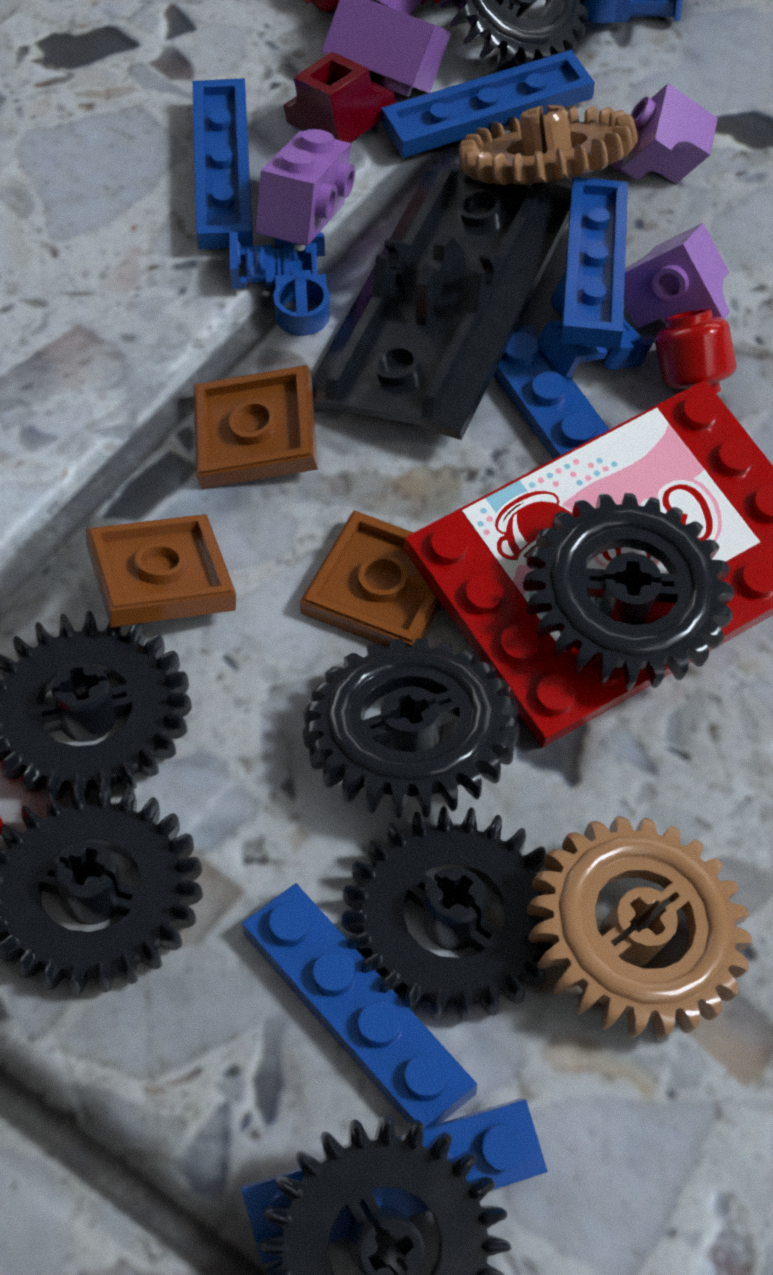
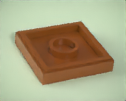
M308 365L194 384L196 477L201 489L318 470L312 377Z
M353 510L300 600V611L305 616L390 648V643L393 639H402L406 647H412L417 638L424 639L442 604L403 550L405 537L414 532Z
M207 514L86 529L87 550L111 627L236 610V592Z

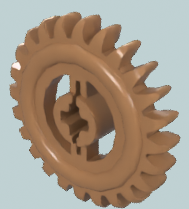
M547 105L546 115H544L543 107L539 106L523 111L519 121L511 116L509 119V134H505L502 124L498 122H492L490 131L487 128H477L475 134H467L465 140L459 144L458 157L460 169L469 178L482 183H495L496 185L547 183L586 175L594 170L604 169L608 164L619 162L635 147L638 141L637 130L633 117L630 114H625L623 110L613 112L611 107L602 109L598 116L596 107L591 106L585 111L584 121L580 122L579 113L575 106L567 113L564 106Z
M616 816L609 830L601 822L591 821L585 829L584 836L577 832L568 833L562 842L563 850H551L546 855L544 866L549 871L538 873L532 881V888L544 895L532 899L526 909L527 915L548 919L537 924L528 936L529 942H551L553 945L540 958L537 968L546 969L551 966L562 965L565 969V972L554 986V994H560L565 990L579 986L582 992L575 1008V1014L581 1015L595 1003H601L603 1005V1017L600 1024L602 1030L609 1029L622 1013L627 1014L628 1037L630 1039L636 1038L644 1031L649 1018L653 1021L655 1036L659 1040H663L672 1032L675 1018L683 1033H690L699 1025L700 1014L706 1020L716 1018L721 1013V1000L729 1001L738 994V984L735 978L741 977L749 970L748 960L740 952L746 950L753 943L750 933L736 926L749 917V912L745 906L731 903L730 898L738 892L739 886L735 881H720L717 877L724 866L718 858L704 862L700 858L703 844L697 839L686 846L680 844V831L674 826H669L663 836L658 835L655 823L649 818H643L638 824L636 831L633 830L629 820L622 816ZM621 878H642L664 888V890L659 891L651 887H636L627 891L601 922L598 931L595 907L599 892L605 885ZM667 900L671 901L647 928L642 929L640 932L633 931L623 941L614 946L627 929L634 926L640 927L658 907ZM682 909L686 915L689 931L685 954L678 962L665 968H641V966L649 963L676 933L678 925L677 912Z

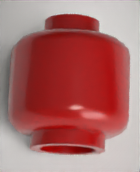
M711 308L686 311L665 318L667 326L662 328L655 337V345L664 384L670 388L686 390L706 380L716 393L720 392V381L734 374L737 365L727 320L712 316Z

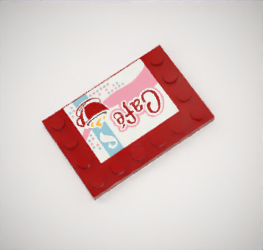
M706 380L691 386L405 537L403 550L482 663H489L495 667V678L503 679L510 685L509 697L518 704V715L541 748L651 686L645 669H641L634 686L627 690L625 688L622 668L618 667L614 669L607 682L600 685L598 681L599 662L596 660L590 662L579 674H575L574 665L579 650L574 647L565 651L557 658L553 657V648L561 633L556 631L539 638L536 634L538 624L548 612L528 615L526 612L528 600L537 593L524 591L522 586L526 574L533 571L526 565L527 555L531 550L538 548L536 544L538 532L545 528H552V520L556 513L566 512L572 515L573 506L576 501L585 500L596 509V501L599 494H609L616 504H621L624 493H632L636 496L639 506H645L648 499L654 497L660 501V512L666 514L673 507L680 508L683 511L680 521L683 525L694 521L702 524L703 529L698 539L700 541L711 539L719 544L720 548L712 559L723 560L730 566L729 574L722 581L728 582L735 590L733 599L726 604L731 609L733 618L726 627L721 628L724 634L721 645L773 615V465ZM628 547L609 549L595 556L586 567L606 569L612 558L622 553L633 552L651 559L659 568L660 573L669 574L664 565L647 552ZM590 597L592 602L595 604L594 598ZM655 602L648 617L642 624L653 623L667 615L674 606V603ZM666 664L664 678L672 674Z

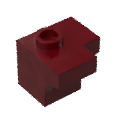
M330 52L293 77L297 96L286 102L283 106L287 123L303 131L309 129L324 130L331 133L336 140L351 143L382 120L381 108L395 104L394 92L371 82L368 68L337 53Z

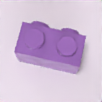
M339 0L321 52L327 54L330 52L337 53L368 68L370 71L383 75L380 86L410 97L413 87L430 93L452 32L371 0Z
M309 129L299 131L261 170L255 233L308 246L345 204V198L351 193L356 172L355 166L349 164L351 143L336 140L331 133L324 130Z

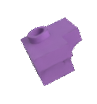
M667 83L651 99L644 97L634 107L630 115L633 117L636 126L638 141L626 157L615 164H610V166L625 176L629 174L637 180L641 179L647 172L653 171L677 184L710 156L718 118Z
M704 223L656 245L647 255L625 268L624 304L637 328L660 318L663 319L666 325L665 318L696 309L711 308L712 316L724 319L730 313L723 294V280L728 275L729 270Z

